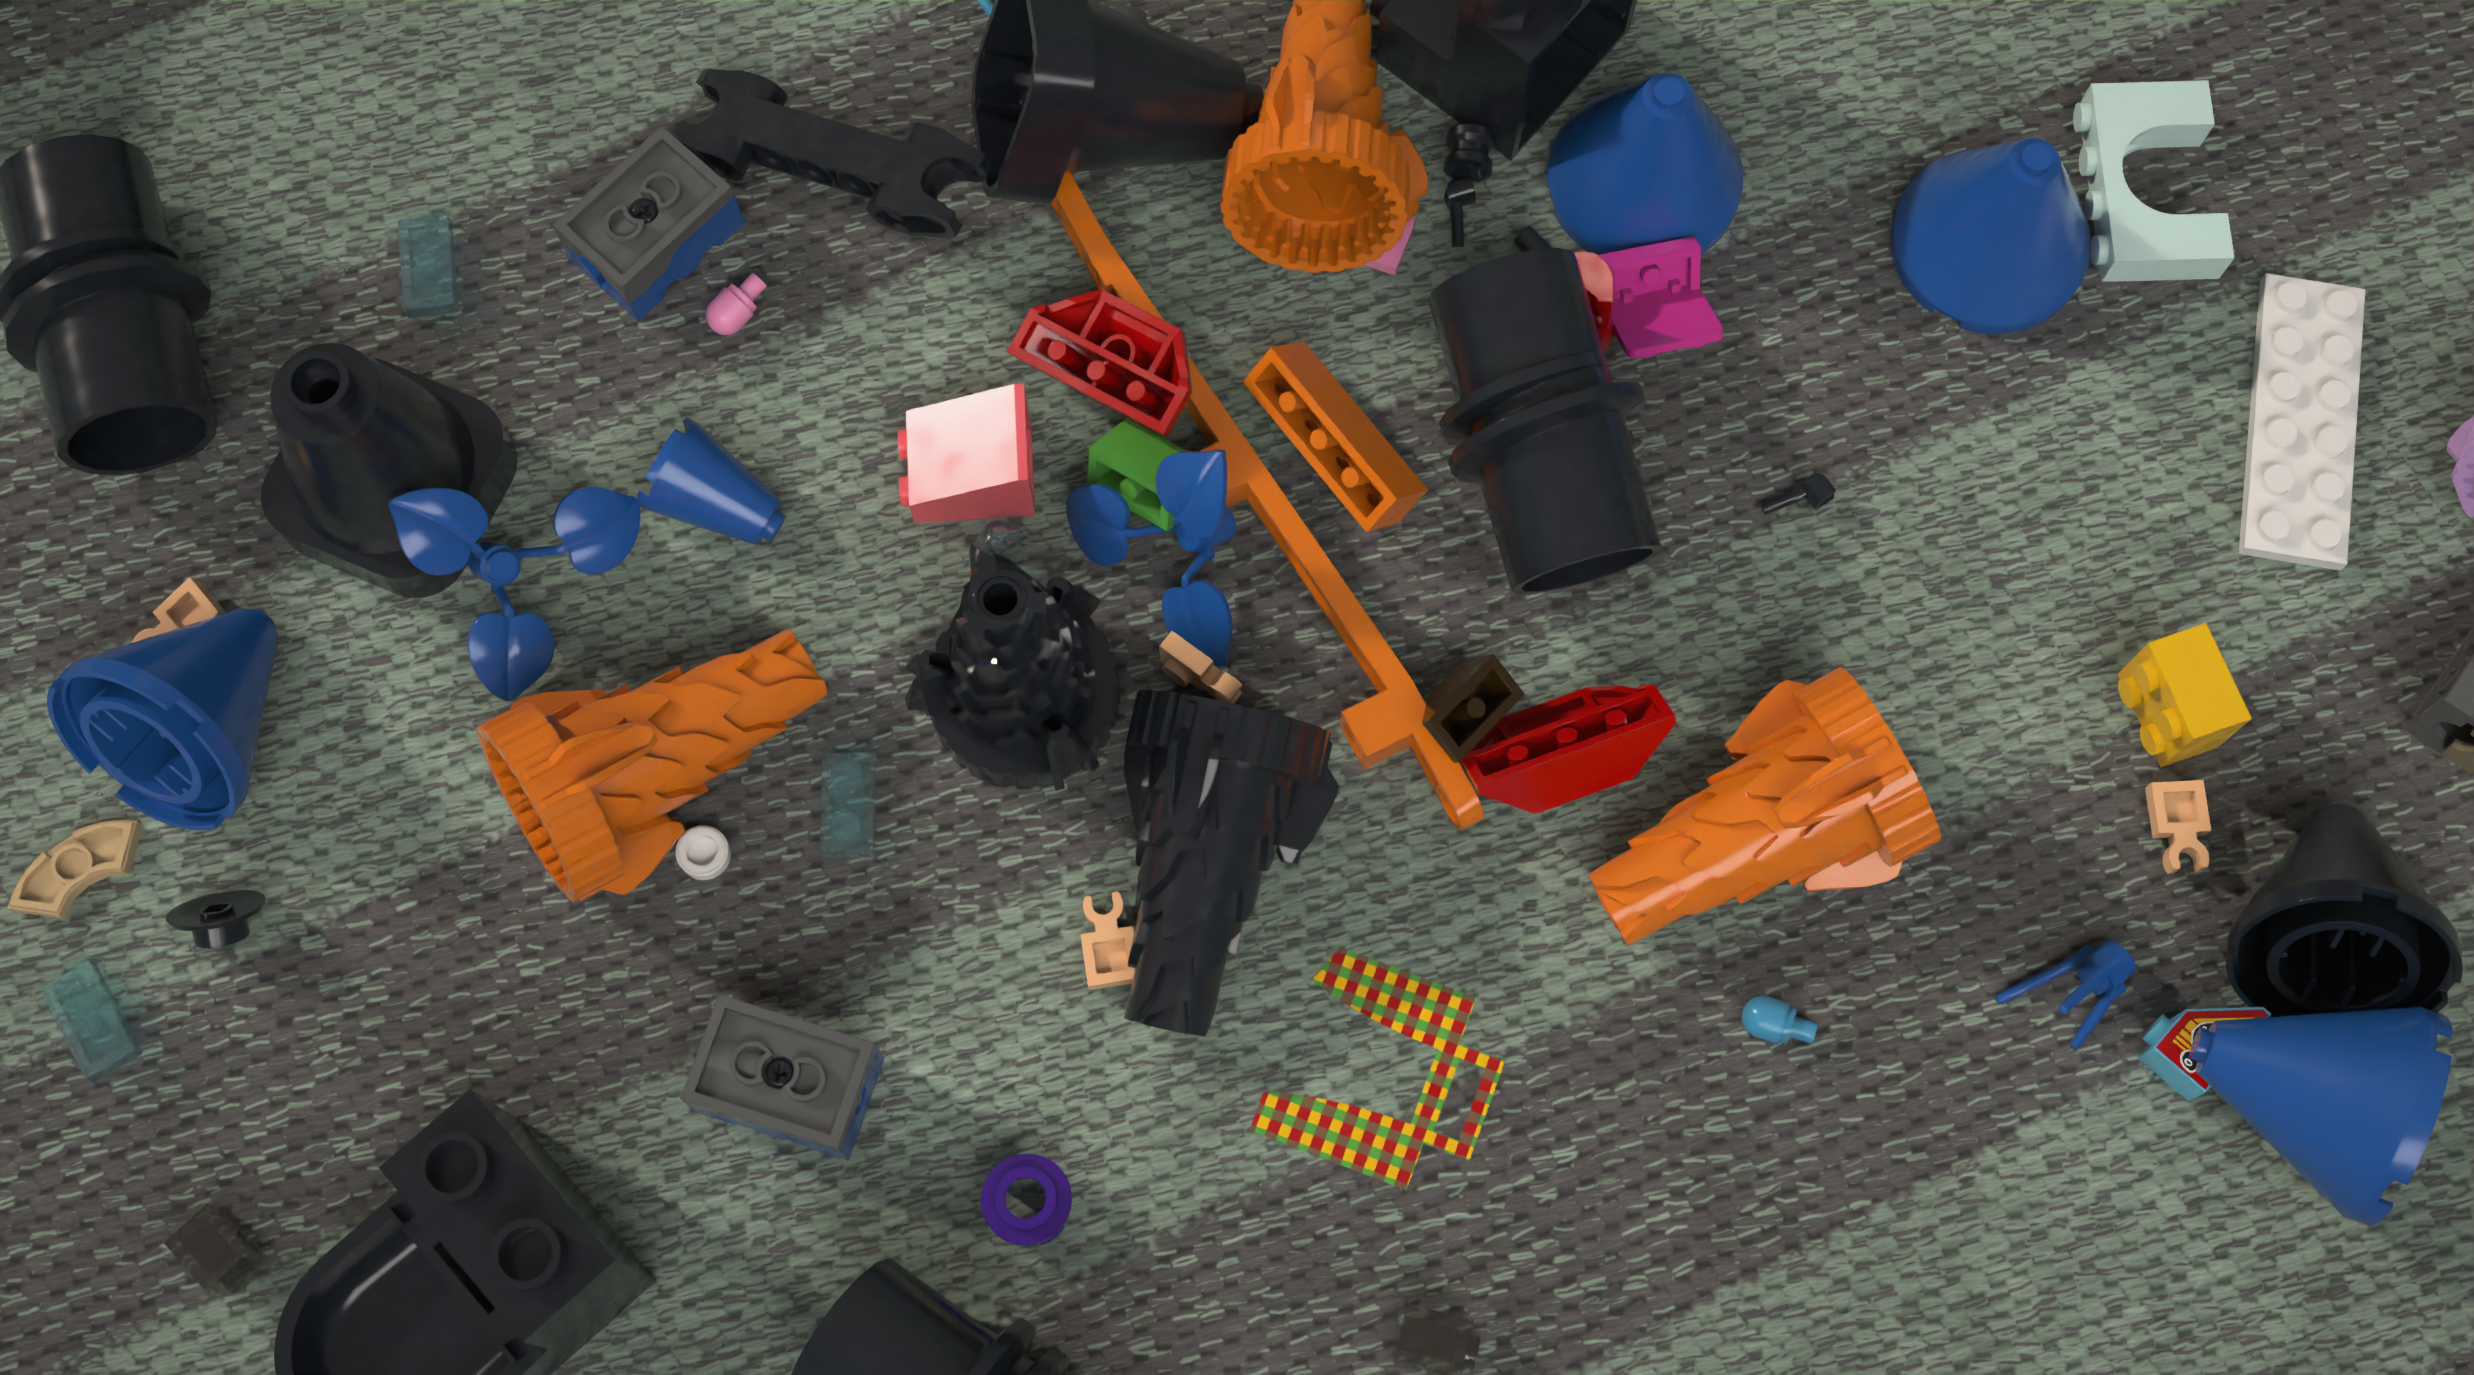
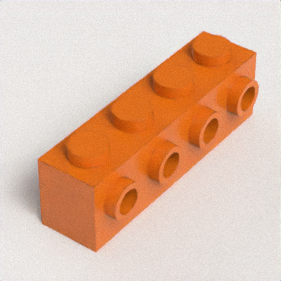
M1304 341L1271 347L1243 380V384L1366 533L1400 522L1428 491L1426 486Z

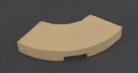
M112 820L95 823L73 831L72 836L57 844L47 853L43 851L31 863L17 883L7 909L18 913L65 919L73 901L89 885L109 876L130 875L143 825L138 821Z

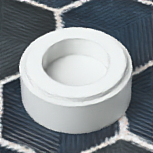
M700 825L687 830L680 837L676 846L678 864L687 875L694 879H713L719 876L730 862L731 848L727 839L718 829L711 826Z

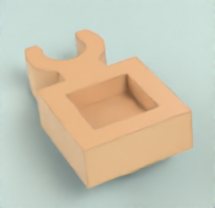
M189 577L153 611V614L161 623L156 628H148L139 632L132 643L226 612L200 581Z
M1171 631L1160 644V661L1164 664L1162 670L1180 686L1186 687L1191 683L1202 691L1204 689L1215 700L1234 704L1241 697L1242 692L1240 688L1242 684L1236 678L1215 667L1211 658L1175 632Z
M2204 780L2150 783L2145 788L2152 838H2168L2169 847L2165 850L2162 859L2167 874L2177 872L2180 869L2179 853H2186L2193 860L2194 872H2202L2209 865V853L2206 847L2198 841L2197 836H2205L2212 831Z
M1118 891L1112 892L1113 908L1105 915L1094 911L1091 896H1085L1083 900L1085 918L1089 924L1095 927L1096 931L1080 934L1089 990L1132 984L1135 968L1128 967V959L1134 936L1133 926L1118 928L1117 924L1121 921L1124 914L1123 900Z

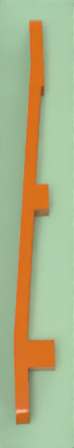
M1064 173L1058 192L1051 204L1098 290L1102 289L1164 320L1106 237L1072 174ZM1188 355L1192 393L1184 408L1210 444L1209 447L1198 452L1226 451L1227 492L1225 505L1230 508L1246 499L1248 500L1378 692V694L1341 712L1340 727L1363 769L1366 770L1410 747L1456 829L1461 831L1485 819L1479 798L1459 762L1453 763L1422 724L1426 703L1410 675Z

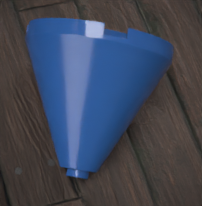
M1662 73L1597 96L1578 108L1562 125L1555 137L1547 164L1546 186L1549 188L1550 197L1555 208L1554 215L1559 224L1576 244L1589 253L1601 255L1695 236L1701 246L1702 255L1722 238L1734 219L1743 190V167L1739 151L1729 131L1692 86L1679 75Z
M2029 138L1959 151L1942 157L1924 168L1910 182L1898 203L1891 224L1890 245L1899 277L1911 295L1931 313L1935 309L1945 316L1961 322L1959 328L1979 333L2004 334L2037 326L2053 317L2070 301L2082 283L2088 269L2091 255V233L2085 211L2057 150L2044 140Z
M239 608L78 660L68 666L49 688L47 708L52 724L64 746L89 774L99 765L123 785L114 795L126 804L149 817L179 828L201 831L215 829L225 818L228 817L230 819L246 799L279 638L275 630L276 626L273 620L260 610Z
M2423 1007L2214 1021L2209 1030L2202 1027L2199 1028L2193 1040L2189 1058L2197 1061V1074L2342 1216L2367 1226H2373L2383 1220L2393 1208L2392 1202L2380 1198L2386 1188L2394 1180L2408 1185L2427 1146L2445 1093L2452 1058L2450 1055L2436 1051L2437 1034L2451 1038L2453 1031L2448 1017Z

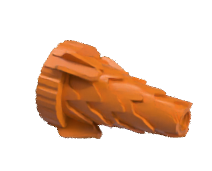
M1293 0V5L1282 34L1280 61L1277 67H1271L1270 82L1265 90L1262 107L1259 111L1258 123L1247 128L1245 134L1239 135L1233 142V148L1229 149L1227 153L1220 203L1223 223L1231 231L1232 238L1238 244L1261 260L1272 265L1278 264L1285 269L1294 271L1304 270L1309 273L1327 271L1332 273L1341 272L1348 268L1355 269L1364 266L1367 262H1374L1381 258L1384 252L1390 251L1397 244L1398 240H1401L1407 222L1418 213V199L1428 193L1426 169L1409 135L1405 130H1397L1388 136L1389 122L1388 120L1382 121L1384 89L1383 85L1376 86L1378 60H1370L1372 45L1371 14H1366L1367 5L1365 0Z
M786 629L741 653L720 656L685 673H682L680 667H676L632 691L625 684L607 694L604 689L543 692L523 697L513 702L510 710L477 727V736L488 766L524 836L557 887L572 902H575L577 900L582 901L601 890L621 895L633 891L653 872L668 855L676 841L685 834L682 823L678 822L676 818L668 817L667 813L708 792L709 790L705 783L742 764L751 755L754 747L787 730L786 721L803 713L807 708L827 696L828 693L825 681L818 676L808 654L796 640L794 633Z
M1839 667L1808 685L1790 680H1785L1776 685L1761 699L1743 720L1735 734L1724 744L1732 760L1737 762L1708 777L1706 780L1709 787L1676 804L1662 818L1659 824L1628 840L1631 849L1589 873L1588 876L1612 923L1619 930L1627 946L1686 915L1699 914L1713 907L1726 904L1735 898L1739 904H1743L1786 880L1789 881L1791 886L1801 882L1808 893L1868 887L1888 882L1899 875L1904 860L1941 840V832L1929 800L1890 728L1855 678L1846 669Z

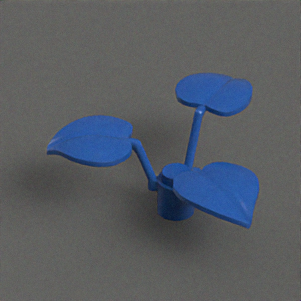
M1182 451L1166 457L1160 463L1156 475V489L1162 506L1168 512L1174 514L1173 522L1175 526L1169 531L1176 530L1179 544L1185 550L1198 553L1199 556L1182 575V587H1172L1164 592L1162 616L1168 633L1171 631L1175 632L1211 658L1213 665L1223 666L1229 663L1228 650L1233 628L1228 601L1224 594L1212 583L1205 580L1193 582V578L1206 561L1215 557L1213 548L1231 540L1236 533L1235 517L1232 511L1225 505L1227 492L1226 451ZM1088 484L1071 491L1066 499V514L1077 545L1089 560L1102 566H1112L1126 557L1128 553L1127 537L1137 538L1169 532L1155 524L1137 528L1128 527L1130 510L1127 501L1117 491L1105 485Z
M584 487L567 494L559 502L553 517L554 531L564 543L555 546L533 548L517 547L512 549L492 540L476 543L488 528V515L483 506L474 497L459 490L423 488L403 493L388 501V508L396 526L401 548L405 556L415 567L428 574L438 576L457 572L468 562L473 575L491 584V592L497 596L501 603L504 616L497 613H484L477 617L469 631L467 648L471 665L481 683L493 695L503 701L514 700L536 682L551 664L555 649L554 637L546 622L539 616L529 612L514 615V607L504 590V585L510 584L517 578L521 568L520 560L530 557L561 555L569 551L571 563L577 571L584 574L604 573L615 568L626 558L637 539L640 528V505L636 498L602 487Z

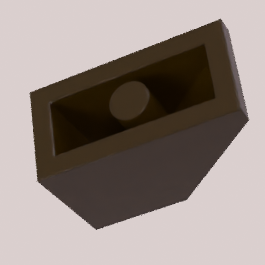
M1494 654L1461 661L1429 694L1422 724L1453 763H1458L1525 693Z

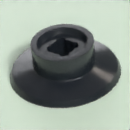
M253 890L212 893L178 905L166 915V921L175 929L192 931L194 943L197 947H223L237 943L250 934L247 918L255 915L263 908L266 897L261 892Z

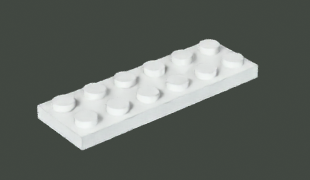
M2268 273L2260 280L2239 554L2340 571L2347 565L2365 289Z

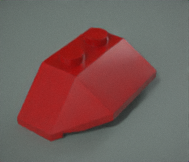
M1102 289L1070 297L1049 306L1043 304L1030 308L1007 350V353L1068 388L1165 437H1168L1192 393L1185 332Z
M1654 684L1640 685L1638 688L1626 686L1586 687L1501 718L1460 762L1480 795L1533 814H1538L1632 780L1674 727L1676 716Z

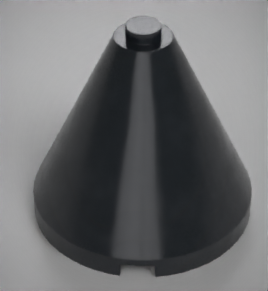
M2333 804L2321 808L2313 815L2232 925L2226 944V971L2228 979L2239 998L2249 1007H2264L2271 1013L2270 1017L2423 1007L2438 1013L2448 1004V991L2455 982L2461 983L2463 971L2462 948L2459 936L2451 922L2367 816L2353 806Z

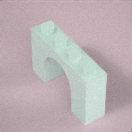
M2209 81L2091 83L2082 101L2075 105L2073 125L2076 132H2082L2083 147L2079 154V171L2082 176L2088 177L2089 191L2085 197L2084 207L2087 220H2093L2095 235L2091 241V261L2093 265H2099L2101 282L2219 279L2234 259L2228 213L2168 214L2154 210L2142 203L2131 192L2125 181L2122 167L2123 157L2140 149L2199 147L2215 125Z

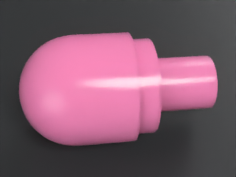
M751 273L739 287L732 283L728 288L724 287L707 306L706 321L709 327L721 335H731L738 332L754 315L753 312L757 309V306L753 301L767 285L757 275Z

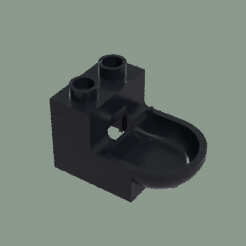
M1372 0L1370 14L1379 20L1376 60H1378V64L1460 124H1477L1493 131L1495 135L1494 149L1512 161L1630 30L1637 0Z
M469 1089L379 1167L398 1191L324 1254L299 1280L286 1302L278 1324L274 1350L276 1375H551L657 1280L521 1120Z

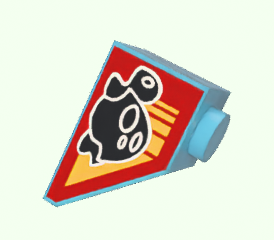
M2264 1007L2186 1009L2170 1020L2163 1014L2142 1036V1039L2148 1046L2137 1058L2187 1101H2190L2204 1094L2210 1088V1085L2196 1072L2197 1061L2189 1058L2190 1049L2199 1028L2202 1027L2209 1030L2214 1021L2270 1017L2271 1013Z

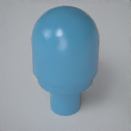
M1769 996L1752 998L1745 1004L1742 1010V1023L1746 1031L1756 1038L1775 1044L1779 1042L1787 1044L1789 1037L1813 1044L1819 1023L1795 1016L1797 1008L1790 1006V1003Z

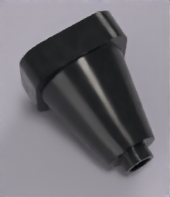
M995 0L978 50L972 83V116L977 149L986 154L993 167L989 178L982 181L984 193L987 197L1049 205L1058 192L1064 173L1225 159L1229 149L1233 148V142L1239 135L1245 134L1247 128L1258 123L1259 111L1264 99L1263 89L1259 84L1246 82L1244 69L1239 61L1093 0Z
M338 343L317 344L305 348L289 358L276 374L270 393L271 409L281 450L267 472L261 489V504L268 521L299 553L394 594L408 598H422L435 595L451 586L462 574L466 565L452 574L438 576L428 574L415 567L405 556L401 548L396 526L388 508V501L398 495L417 489H455L474 497L483 506L490 523L513 481L518 459L515 444L495 412L481 400L387 361L371 358L347 345Z

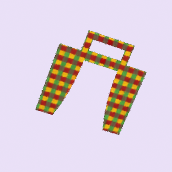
M1322 940L1308 978L1337 999L1376 1022L1438 1049L1412 1121L1409 1124L1377 1112L1316 1097L1264 1092L1249 1130L1404 1190H1407L1423 1143L1469 1161L1505 1063L1503 1059L1460 1044L1476 997ZM1459 1060H1462L1485 1070L1460 1140H1456L1435 1132L1434 1129Z

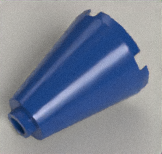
M686 417L683 420L686 433L684 434L675 429L651 465L645 479L654 484L649 495L639 491L636 501L639 502L640 507L647 511L750 544L758 545L763 538L771 542L786 518V515L779 512L783 502L698 422Z

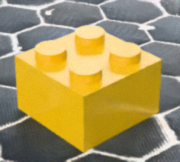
M2207 623L2147 643L2117 674L2119 677V695L2128 708L2134 709L2141 724L2139 733L2143 747L2148 754L2156 756L2160 767L2218 748L2252 719Z

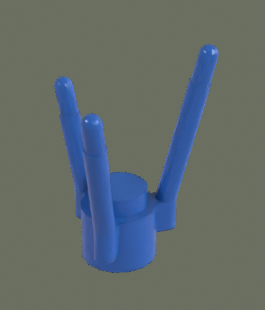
M2107 939L2095 949L2084 945L2073 956L1997 994L1995 1000L1997 1003L2003 1004L2080 966L2081 968L2077 974L2082 984L2059 1005V1012L2061 1014L2068 1013L2091 992L2096 995L2104 994L2070 1041L2071 1048L2078 1049L2088 1035L2091 1034L2113 1001L2126 991V986L2123 982L2136 972V965L2126 949L2115 941Z

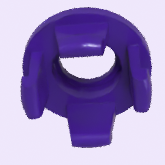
M1018 1154L1000 1162L987 1176L981 1192L982 1213L988 1226L1004 1241L1019 1246L1044 1245L1056 1238L1065 1228L1064 1225L1072 1207L1071 1187L1064 1172L1050 1159L1036 1154ZM1021 1178L1037 1180L1046 1192V1202L1043 1209L1031 1218L1016 1217L1006 1206L1005 1195L1009 1186Z

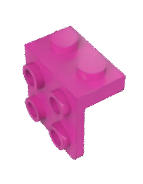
M1695 236L1598 255L1609 264L1614 275L1615 292L1611 317L1614 334L1626 356L1630 358H1649L1659 353L1684 348H1699L1705 344L1718 342L1723 338V327L1700 289L1701 246Z

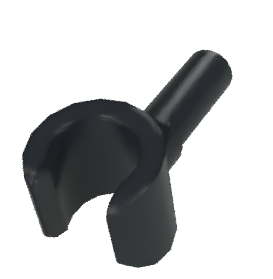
M1469 176L1451 180L1444 194L1446 206L1450 210L1452 247H1464V213L1462 207L1476 203L1474 185Z
M1814 473L1807 477L1798 488L1761 503V507L1766 515L1789 505L1797 504L1806 498L1811 506L1818 510L1834 498L1836 489L1826 476Z

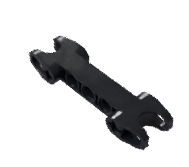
M708 69L702 71L696 83L702 87L707 98L718 103L717 110L708 119L698 124L676 123L668 129L675 138L720 177L741 181L751 163L869 198L871 200L866 209L873 219L887 228L911 236L956 237L963 224L957 220L954 210L937 200L938 195L946 186L957 181L980 183L987 180L993 170L986 154L944 129L924 123H913L904 141L786 107L784 105L788 100V96L780 86L765 77L742 70Z

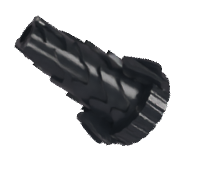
M997 554L982 558L973 564L970 581L964 585L959 609L950 623V628L942 633L935 643V651L924 648L912 653L908 658L906 670L917 675L905 697L908 710H925L926 716L931 718L944 749L950 751L952 759L960 767L967 768L972 776L980 780H989L993 785L1003 788L1014 786L1017 789H1031L1034 786L1047 787L1054 785L1056 791L1065 789L1063 782L1065 778L1079 770L1085 771L1089 769L1094 772L1100 766L1096 758L1097 752L1107 744L1110 739V730L1116 725L1118 718L1117 705L1120 703V686L1115 657L1109 649V642L1104 633L1097 630L1095 622L1090 618L1099 606L1100 599L1082 587L1075 588L1068 580L1059 575H1053L1048 579L1047 587L1045 588L1008 558Z
M1137 691L1124 752V775L1135 830L1139 832L1136 844V865L1140 867L1135 902L1138 918L1128 959V967L1135 968L1124 1019L1174 1032L1206 1036L1215 1014L1228 953L1235 955L1237 953L1243 922L1247 921L1255 907L1263 871L1266 872L1270 869L1275 853L1281 862L1297 865L1302 852L1313 841L1337 797L1339 785L1328 768L1332 742L1329 740L1331 735L1329 731L1304 721L1239 704L1167 691Z

